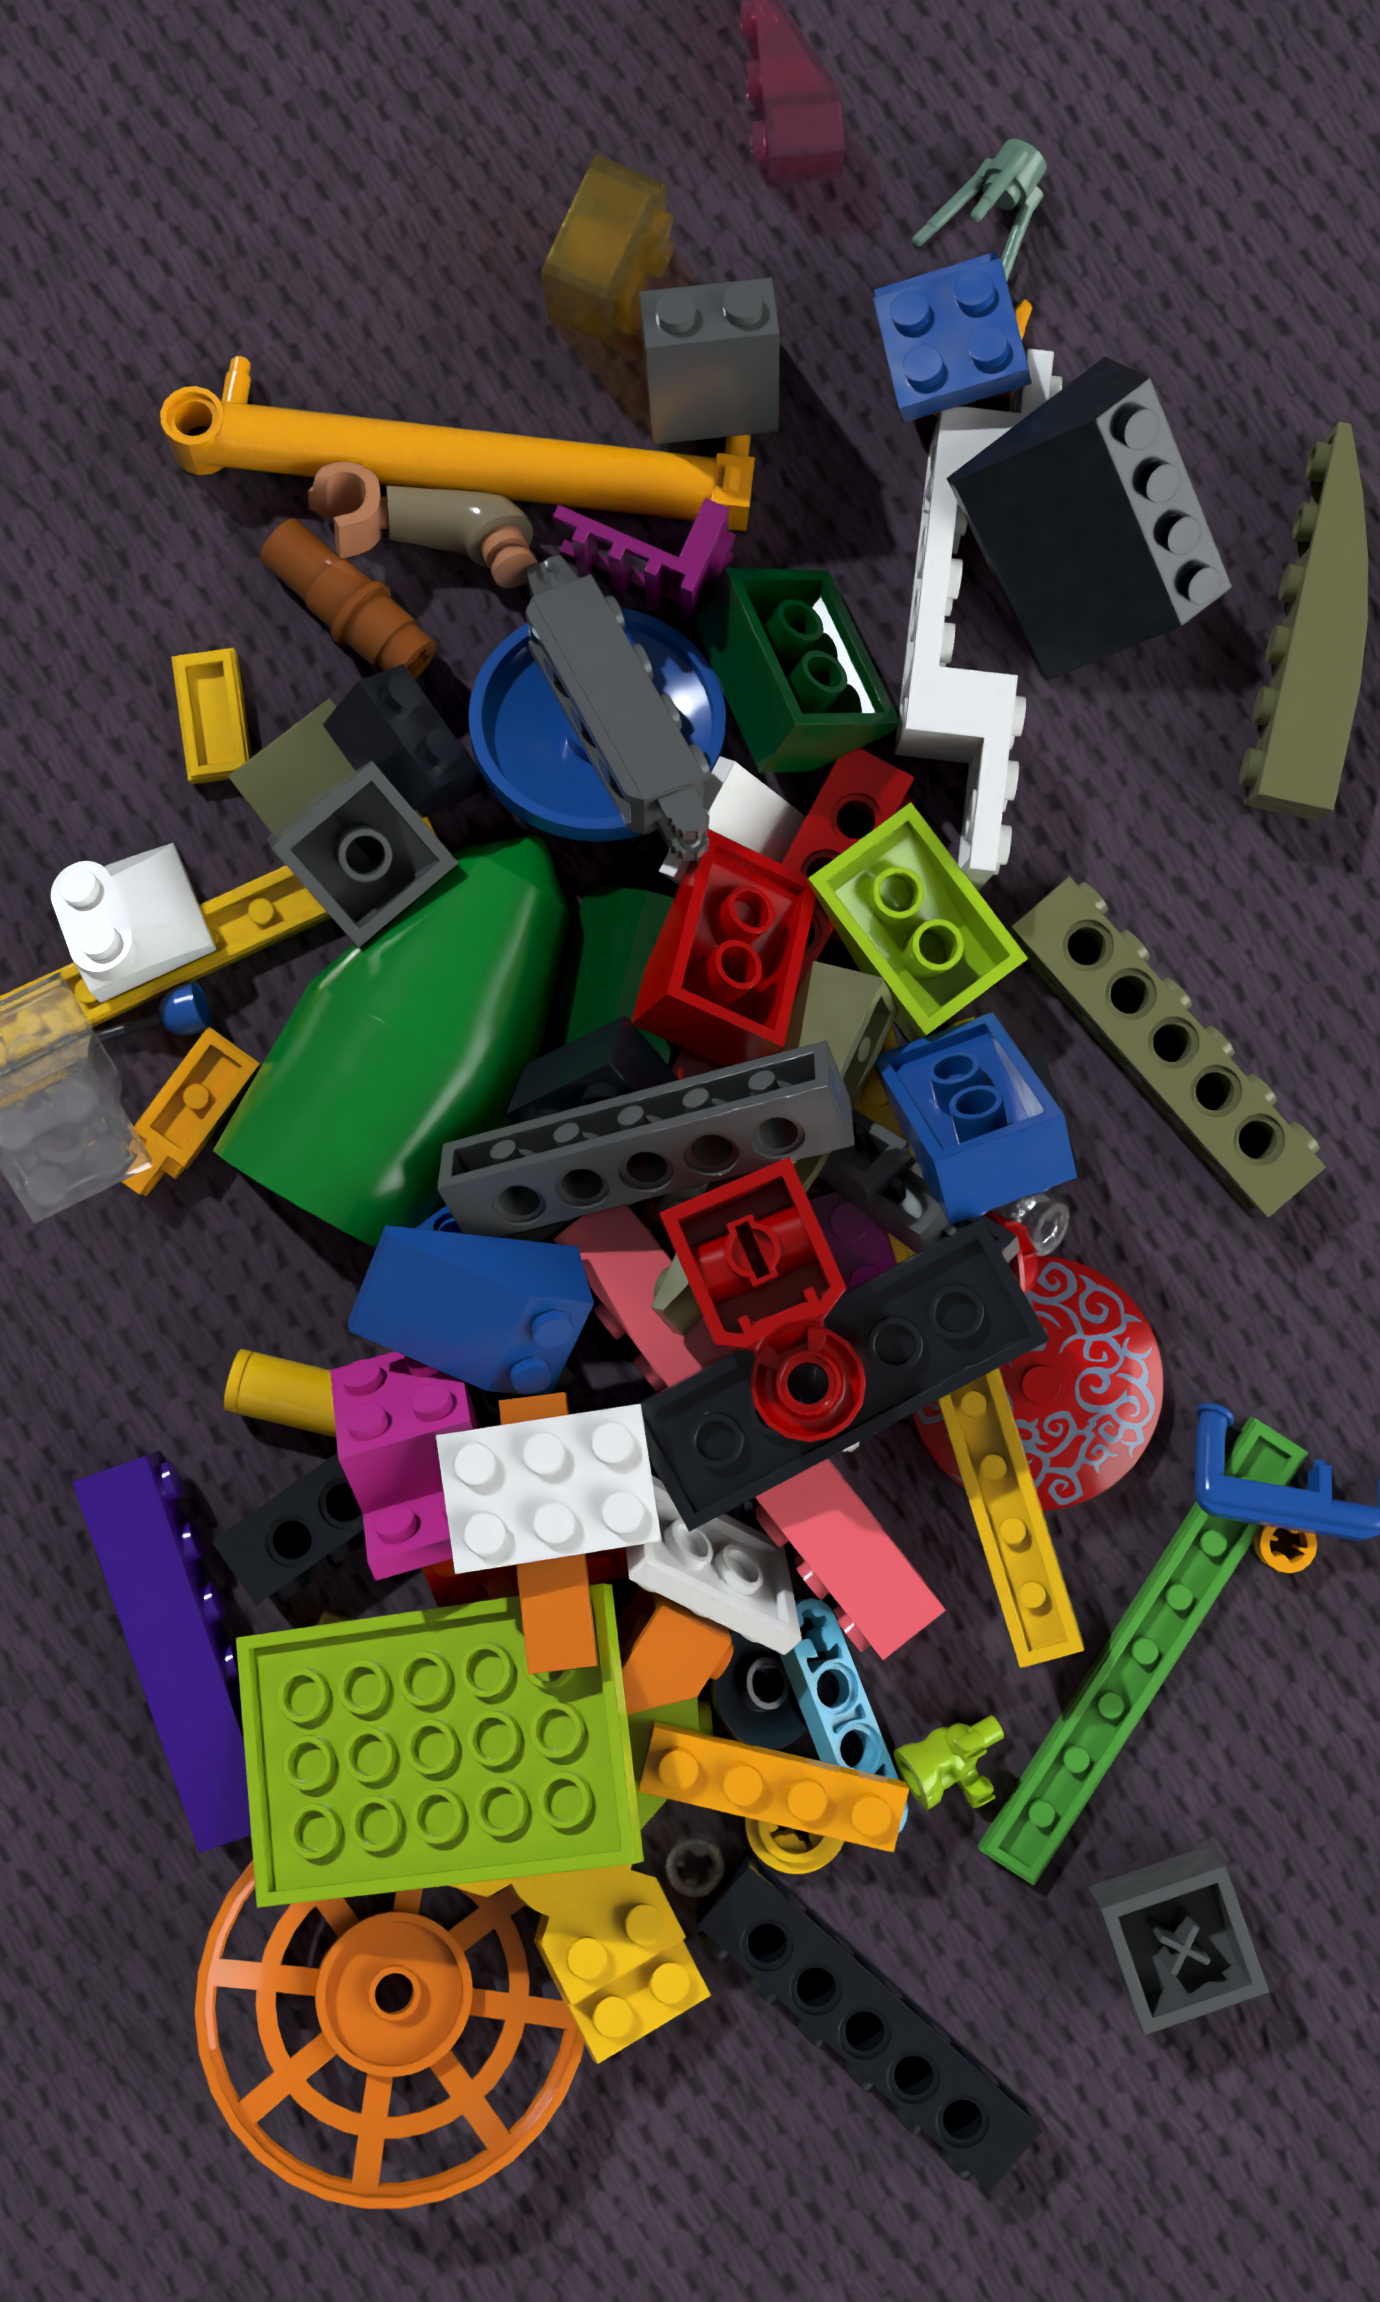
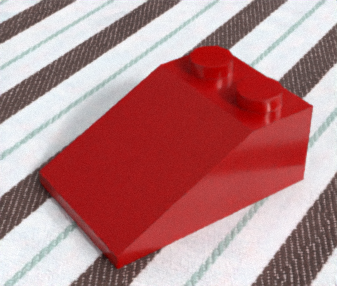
M708 829V852H704L698 858V861H690L645 967L631 1025L718 1064L729 1067L773 1055L784 1047L816 896L806 881L809 877Z

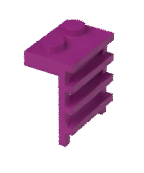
M707 498L703 502L679 557L559 504L553 515L555 521L575 529L572 542L564 539L559 551L560 554L575 560L579 576L585 577L592 574L594 569L610 575L613 591L624 595L628 584L644 590L646 605L658 610L662 599L680 606V620L690 625L693 624L691 617L703 601L709 586L714 585L725 567L730 568L734 558V553L730 551L736 535L728 531L730 508ZM597 539L611 545L608 558L599 554ZM632 555L648 562L644 569V574L633 570Z

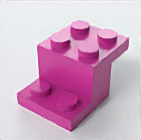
M396 1351L370 1359H361L350 1365L330 1370L338 1459L363 1514L367 1562L375 1581L452 1559L453 1554L436 1435L483 1428L470 1396L469 1384Z

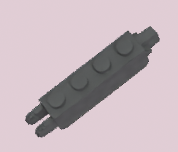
M560 555L550 557L542 563H534L526 567V584L531 596L530 603L526 609V620L529 624L530 634L528 642L529 651L628 830L644 835L658 829L667 847H671V854H675L676 859L680 858L682 862L685 860L698 861V858L704 852H708L709 845L707 831L710 815H708V809L704 808L705 782L710 781L711 778L709 766L700 747L695 743L688 746L681 734L682 724L680 715L671 696L668 693L659 695L652 683L653 671L645 650L639 643L631 645L624 633L625 621L616 599L611 594L604 597L591 574L578 578Z

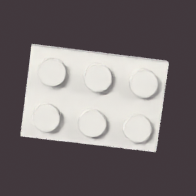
M641 1404L436 1435L455 1574L661 1541Z
M652 1476L661 1541L626 1547L629 1579L647 1591L661 1594L689 1608L700 1617L710 1618L740 1633L751 1642L761 1643L786 1655L802 1638L785 1545L779 1548L771 1537L725 1513L689 1532L662 1481Z

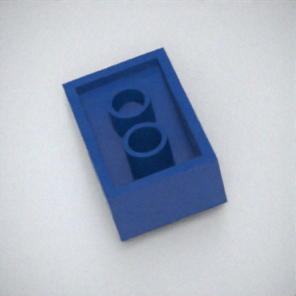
M993 1012L878 1055L874 1068L927 1186L950 1225L968 1218L981 1216L989 1210L1032 1194L1043 1193L1051 1187L1077 1178L1064 1113Z
M385 1225L349 1316L348 1328L349 1332L485 1391L546 1395L552 1393L594 1305L578 1246Z

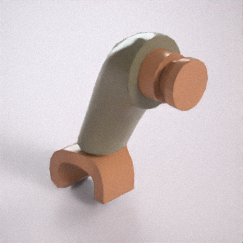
M347 461L334 462L321 467L315 475L313 486L308 490L309 510L316 512L324 521L334 523L335 549L340 559L356 556L370 550L381 539L382 529H388L389 540L416 544L470 557L477 565L490 568L495 583L503 588H515L525 584V568L534 563L537 564L533 552L529 549L534 534L532 524L524 511L505 496L476 491L386 486V496L381 497L379 479L375 474L361 464Z

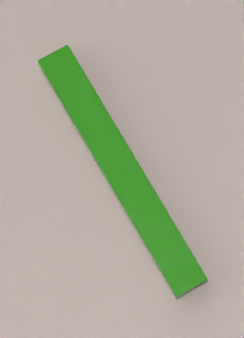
M1250 1416L1225 1455V1476L1287 1487L1309 1452ZM1197 1501L1195 1502L979 1842L978 1847L981 1852L1032 1885L1036 1884L1263 1525L1211 1516L1200 1508Z

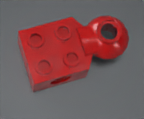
M790 1157L659 1212L716 1347L753 1352L756 1360L753 1365L750 1387L754 1406L766 1424L786 1438L806 1442L831 1438L849 1426L863 1404L866 1379L862 1361L848 1341L831 1330L826 1329L823 1323L847 1287ZM805 1364L815 1365L826 1375L828 1382L827 1392L819 1402L803 1404L795 1400L789 1393L787 1385L788 1376L796 1367Z

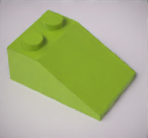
M911 802L806 880L860 972L884 979L899 1009L894 1022L909 1042L927 1036L1028 959Z

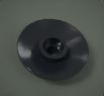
M731 1629V1644L734 1645L731 1660L717 1680L710 1678L711 1698L719 1720L736 1740L747 1745L779 1749L794 1743L808 1730L779 1652L761 1643L751 1642L740 1633ZM816 1657L807 1658V1664L817 1660ZM753 1675L758 1684L756 1693H754L752 1686ZM821 1676L817 1681L819 1699L821 1696Z

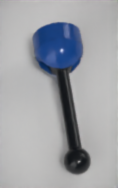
M195 981L177 986L163 997L158 1013L81 1037L77 1034L67 1035L60 1039L59 1050L67 1058H77L84 1052L85 1048L159 1025L165 1026L167 1030L177 1035L189 1036L204 1032L208 1027L212 1028V1017L206 996L200 985Z

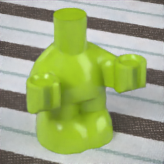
M990 1715L971 1727L958 1723L950 1727L935 1729L925 1740L918 1743L905 1744L893 1752L894 1758L903 1780L907 1783L914 1798L925 1810H929L941 1801L944 1790L955 1782L963 1790L972 1808H978L995 1799V1795L992 1794L994 1791L993 1785L987 1777L979 1776L975 1764L979 1757L987 1753V1747L1004 1738V1733L998 1721Z

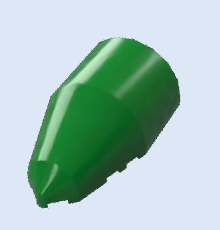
M525 834L461 847L452 855L458 862L456 866L358 948L353 943L309 982L213 1151L230 1165L258 1183L374 1248H377L385 1225L416 1228L446 1206L437 1189L443 1144L514 1125L515 1123L506 1113L524 1065L540 1058L542 1055L570 912L549 848L540 836Z

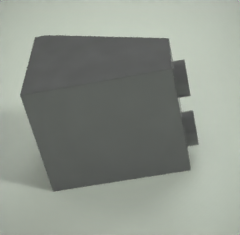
M772 277L639 291L640 335L653 445L778 432L780 332Z

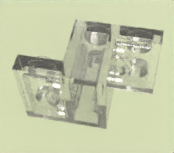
M60 972L0 1001V1169L34 1224L150 1168L152 1157L120 1105L123 1086L121 1075Z

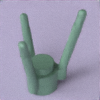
M1019 139L1007 140L995 158H986L976 174L913 236L912 244L916 247L922 246L983 187L984 195L971 212L970 217L974 222L981 221L993 205L1007 211L1014 209L1016 205L1019 207L1001 257L1006 281H1008L1031 215L1044 196L1043 192L1037 187V184L1047 169L1045 159L1038 150L1027 142Z

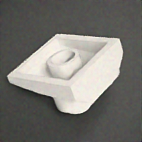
M174 843L128 857L104 867L91 861L74 863L65 868L56 877L52 885L51 901L71 957L90 993L100 1003L217 950Z

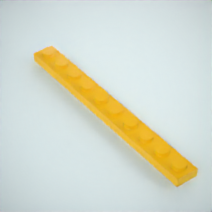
M893 1024L880 1053L899 1047ZM873 1066L854 1109L907 1141ZM910 1148L911 1157L915 1159L913 1152ZM888 1233L896 1263L916 1254ZM999 1368L940 1398L938 1401L1019 1667L1023 1668L1084 1651V1644Z

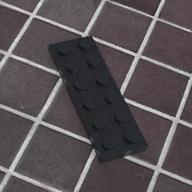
M983 1217L845 1291L823 1321L825 1328L848 1341L862 1361L866 1379L862 1407L851 1424L833 1437L812 1442L786 1438L766 1424L754 1406L750 1387L753 1365L756 1360L753 1352L736 1350L637 1403L641 1404L649 1460L689 1532L1050 1341ZM805 1364L792 1370L788 1376L787 1385L789 1393L795 1400L803 1404H813L823 1399L827 1392L828 1382L826 1375L820 1368L815 1365Z

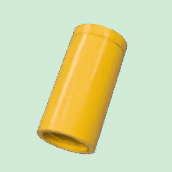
M240 1349L238 1351L226 1385L224 1411L336 1438L330 1370L250 1350Z

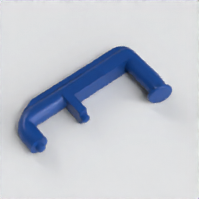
M1202 1403L1198 1406L1196 1412L1199 1421L1195 1440V1497L1198 1505L1204 1512L1223 1519L1352 1541H1364L1380 1536V1479L1377 1480L1378 1507L1332 1499V1465H1326V1462L1322 1459L1314 1460L1313 1469L1308 1472V1490L1225 1476V1436L1227 1427L1233 1425L1234 1416L1227 1408L1215 1403Z

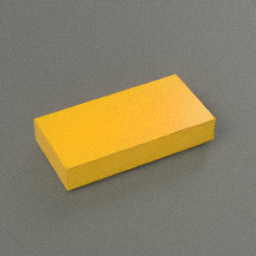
M234 648L171 656L188 781L191 784L227 780L231 773L252 758L238 653Z

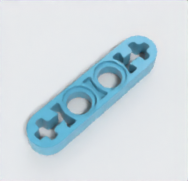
M813 1598L795 1600L799 1627L804 1624L803 1618H810L813 1628L806 1633V1639H802L786 1655L781 1653L779 1655L820 1760L899 1780L836 1616L831 1608L822 1600ZM816 1652H825L826 1659L811 1661L807 1664V1658L818 1657ZM826 1670L835 1675L840 1688L836 1702L830 1707L825 1706L817 1694V1681ZM851 1730L858 1734L863 1746L862 1757L854 1767H849L845 1764L840 1752L841 1741L844 1735ZM907 1801L905 1804L899 1832L903 1829L907 1821Z

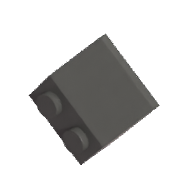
M372 760L314 797L267 837L271 849L358 948L458 864L456 859Z

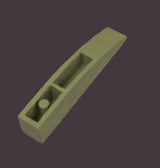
M1338 422L1323 442L1315 441L1308 457L1305 479L1314 481L1309 503H1301L1292 529V540L1300 542L1296 564L1289 563L1287 565L1279 589V601L1287 603L1283 625L1276 624L1274 626L1265 655V661L1274 664L1269 687L1262 686L1260 688L1252 714V723L1261 725L1256 749L1251 747L1247 749L1239 774V785L1247 786L1244 805L1318 821L1334 811L1361 685L1368 622V548L1363 489L1352 426L1343 422Z
M812 961L803 982L797 984L784 1047L775 1053L827 1040L850 1096L852 1113L899 1011L884 979ZM830 1153L792 1161L805 1193L818 1176ZM753 1172L710 1182L704 1193ZM675 1254L670 1267L665 1268L656 1281L654 1301L651 1308L673 1333L685 1336L703 1318V1315L678 1256Z

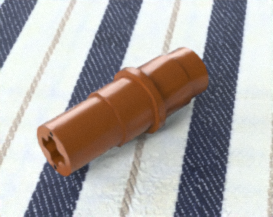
M297 518L283 522L271 533L262 547L260 553L261 562L306 602V607L331 628V637L341 646H351L377 670L385 671L404 664L414 679L423 672L436 652L437 643L418 627V621L391 598L390 588L380 580L372 581L348 559H340L335 551Z

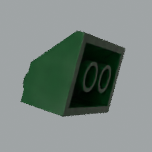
M724 568L691 617V620L759 773L813 771L893 732L900 724L898 716L828 570Z
M587 884L541 1057L624 1015L632 1022L644 970L674 901L673 897L647 890ZM636 1027L669 1066L675 1044Z

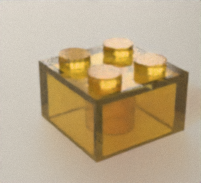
M595 153L541 270L548 320L615 351H617L625 332L631 335L637 332L640 326L639 291L645 290L651 275L658 279L662 277L674 247V242L668 239L674 215L667 212L666 184Z

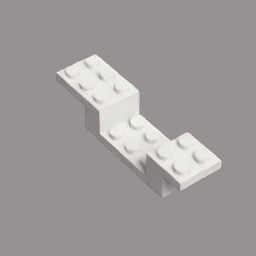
M1028 349L1026 359L1032 384L1012 390L1009 412L964 406L941 411L929 446L898 716L900 724L897 727L894 755L969 763L957 864L976 890H980L993 874H998L1000 864H1007L1011 844V826L1001 825L1002 812H1005L1007 800H1014L1019 772V762L1008 760L1009 750L1013 747L1015 736H1021L1026 711V697L1015 696L1018 675L946 667V663H950L952 657L955 624L945 623L944 619L945 616H950L953 599L958 598L963 566L962 559H953L951 557L952 554H957L960 537L965 535L967 520L946 478L1062 390V377L1052 376L1053 351Z

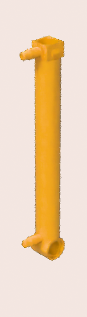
M235 356L231 359L230 368L225 377L222 401L208 389L198 386L183 387L174 391L164 401L160 411L161 425L174 458L184 470L196 475L213 474L224 467L315 477L321 467L334 462L347 461L361 464L370 469L379 479V485L486 492L505 496L509 500L551 505L559 504L568 507L690 521L696 520L703 502L707 498L730 508L729 530L747 531L755 457L749 456L751 434L726 437L724 453H717V458L247 404L251 383L249 376L251 364L247 358L242 356ZM196 427H209L205 433L198 436L186 435L191 429Z

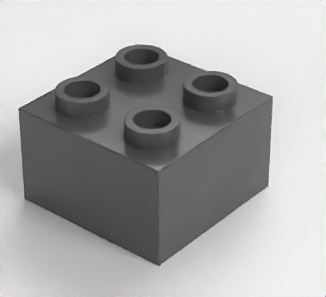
M1208 1845L1088 1887L1127 2004L1144 2035L1269 1993L1227 1868Z

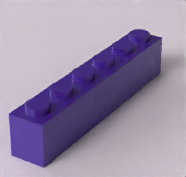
M159 1450L88 1475L72 1483L199 1853L251 1835L237 1646L234 1643L226 1644L219 1621L225 1618L221 1595L213 1582L205 1583L198 1562L199 1559L204 1557V1548L200 1534L193 1522H184L177 1499L183 1497V1486L179 1473L172 1461L164 1463Z

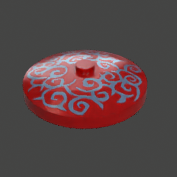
M1037 1255L1038 1279L1034 1287L1028 1290L1025 1295L1050 1341L999 1367V1371L1042 1511L1080 1504L1099 1495L1118 1482L1135 1465L1150 1442L1158 1422L1163 1398V1369L1157 1342L1150 1325L1134 1301L1117 1284L1105 1275L1078 1262L1060 1257ZM937 1400L912 1413L913 1424L920 1440L937 1465L951 1479L965 1489L942 1410Z

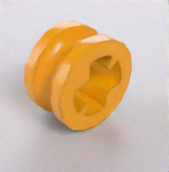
M1264 1525L1253 1540L1255 1552L1260 1560L1271 1568L1285 1573L1298 1572L1310 1565L1317 1550L1315 1534L1285 1529L1292 1534L1299 1533L1300 1544H1292V1547L1297 1549L1296 1553L1287 1558L1278 1551L1271 1552L1270 1540L1278 1541V1538L1272 1535L1278 1528Z

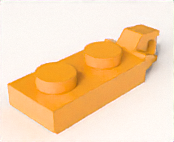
M208 1027L132 1128L136 1133L128 1145L136 1150L138 1154L119 1180L137 1194L148 1196L165 1172L174 1179H177L183 1170L189 1168L252 1083L262 1064Z

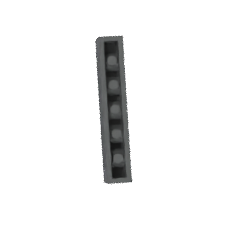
M825 1040L444 1143L437 1189L463 1234L499 1238L508 1237L517 1232L560 1221H569L579 1216L622 1205H631L656 1196L683 1189H693L710 1182L755 1172L790 1157L791 1161L853 1146L854 1133L851 1099L829 1044Z

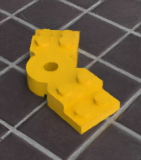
M632 1864L448 1885L484 1897H489L504 1887L509 1886L513 1894L523 1904L542 1914L534 1942L593 2061L597 2064L711 1996L683 1941L686 1936L656 1877L631 1870Z

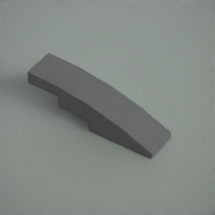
M853 1110L854 1145L834 1150L830 1153L818 1174L822 1180L915 1253L983 1217L1007 1263L1010 1262L1020 1250L1017 1235L985 1215L968 1218L950 1225L929 1190L917 1161L911 1157L908 1142L857 1110Z

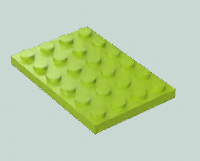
M612 1584L589 1585L598 1665L591 1667L528 1674L520 1596L237 1637L236 1645L257 1908L643 1862L644 1857Z

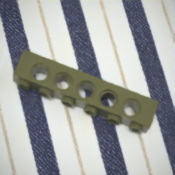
M1069 876L1008 930L1009 934L1028 959L1026 961L1252 1218H1269L1326 1168L1315 1155L1320 1149L1318 1143L1299 1123L1293 1121L1288 1124L1273 1107L1277 1102L1275 1094L1262 1079L1253 1073L1246 1077L1231 1060L1230 1057L1235 1054V1051L1229 1041L1211 1025L1204 1029L1188 1011L1192 1006V1002L1185 991L1168 977L1162 981L1148 966L1146 961L1150 959V954L1141 941L1128 930L1119 933L1103 915L1108 911V907L1101 896L1089 884L1082 882L1080 885H1077ZM1072 934H1084L1094 941L1097 947V958L1093 965H1081L1071 958L1068 952V941ZM1115 981L1128 982L1137 990L1139 1004L1133 1014L1123 1013L1113 1005L1110 991ZM1159 1028L1173 1031L1180 1040V1054L1174 1062L1162 1060L1153 1048V1038ZM1202 1076L1214 1078L1222 1088V1101L1215 1110L1204 1108L1197 1100L1196 1085ZM1247 1123L1258 1127L1264 1136V1148L1260 1155L1254 1159L1242 1152L1238 1142L1239 1133Z

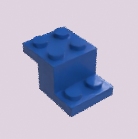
M997 251L874 290V305L903 423L1032 384L1001 258L998 259Z

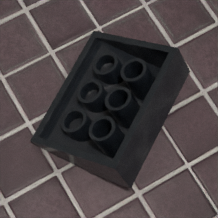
M1103 357L946 478L1040 675L1047 681L1183 626L1232 588L1150 377L1107 357Z

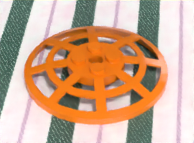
M253 1860L249 1863L227 1893L209 1930L198 1969L195 2021L199 2056L211 2094L230 2129L254 2157L287 2183L323 2200L363 2209H404L442 2201L481 2184L513 2162L543 2131L565 2098L581 2061L585 2044L563 2000L529 1996L530 1981L526 1953L517 1927L510 1917L524 1907L525 1904L513 1894L509 1886L489 1897L459 1889L471 1898L478 1908L447 1931L435 1921L419 1914L423 1888L397 1891L392 1911L375 1913L360 1920L344 1898L290 1904L277 1922L265 1947L261 1962L225 1959L222 1956L228 1935L244 1902L255 1889ZM316 1906L338 1936L327 1950L320 1968L281 1964L284 1952L293 1933L306 1915ZM493 1929L499 1937L506 1957L509 1993L473 1988L471 1971L464 1952ZM392 1973L406 1976L412 1985V1996L409 2003L403 2009L396 2012H388L381 2009L375 2000V1990L379 1981ZM217 1986L256 1990L255 2005L259 2036L266 2058L274 2071L242 2099H240L230 2081L219 2046L215 2011ZM276 1992L315 1996L316 2014L322 2032L292 2057L288 2055L278 2027L275 2004ZM469 2015L505 2020L493 2052L480 2071L471 2079L451 2051V2048L462 2034ZM525 2023L564 2029L558 2054L543 2087L524 2115L507 2130L485 2099V2096L494 2088L511 2063L522 2038ZM338 2054L352 2067L367 2073L361 2113L351 2111L330 2101L315 2090L306 2080ZM430 2067L450 2095L442 2103L423 2111L400 2116H388L393 2077L410 2075ZM290 2094L298 2105L319 2121L345 2133L358 2135L352 2179L331 2175L297 2159L273 2141L257 2122ZM461 2115H464L486 2146L485 2150L469 2161L437 2175L404 2182H379L385 2139H400L425 2134L449 2124Z

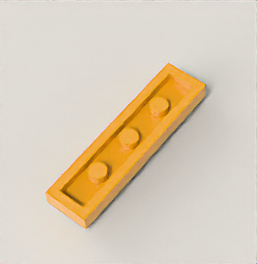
M653 1721L638 1782V1792L893 1853L909 1792V1787L905 1781L764 1747L751 1746L739 1741Z

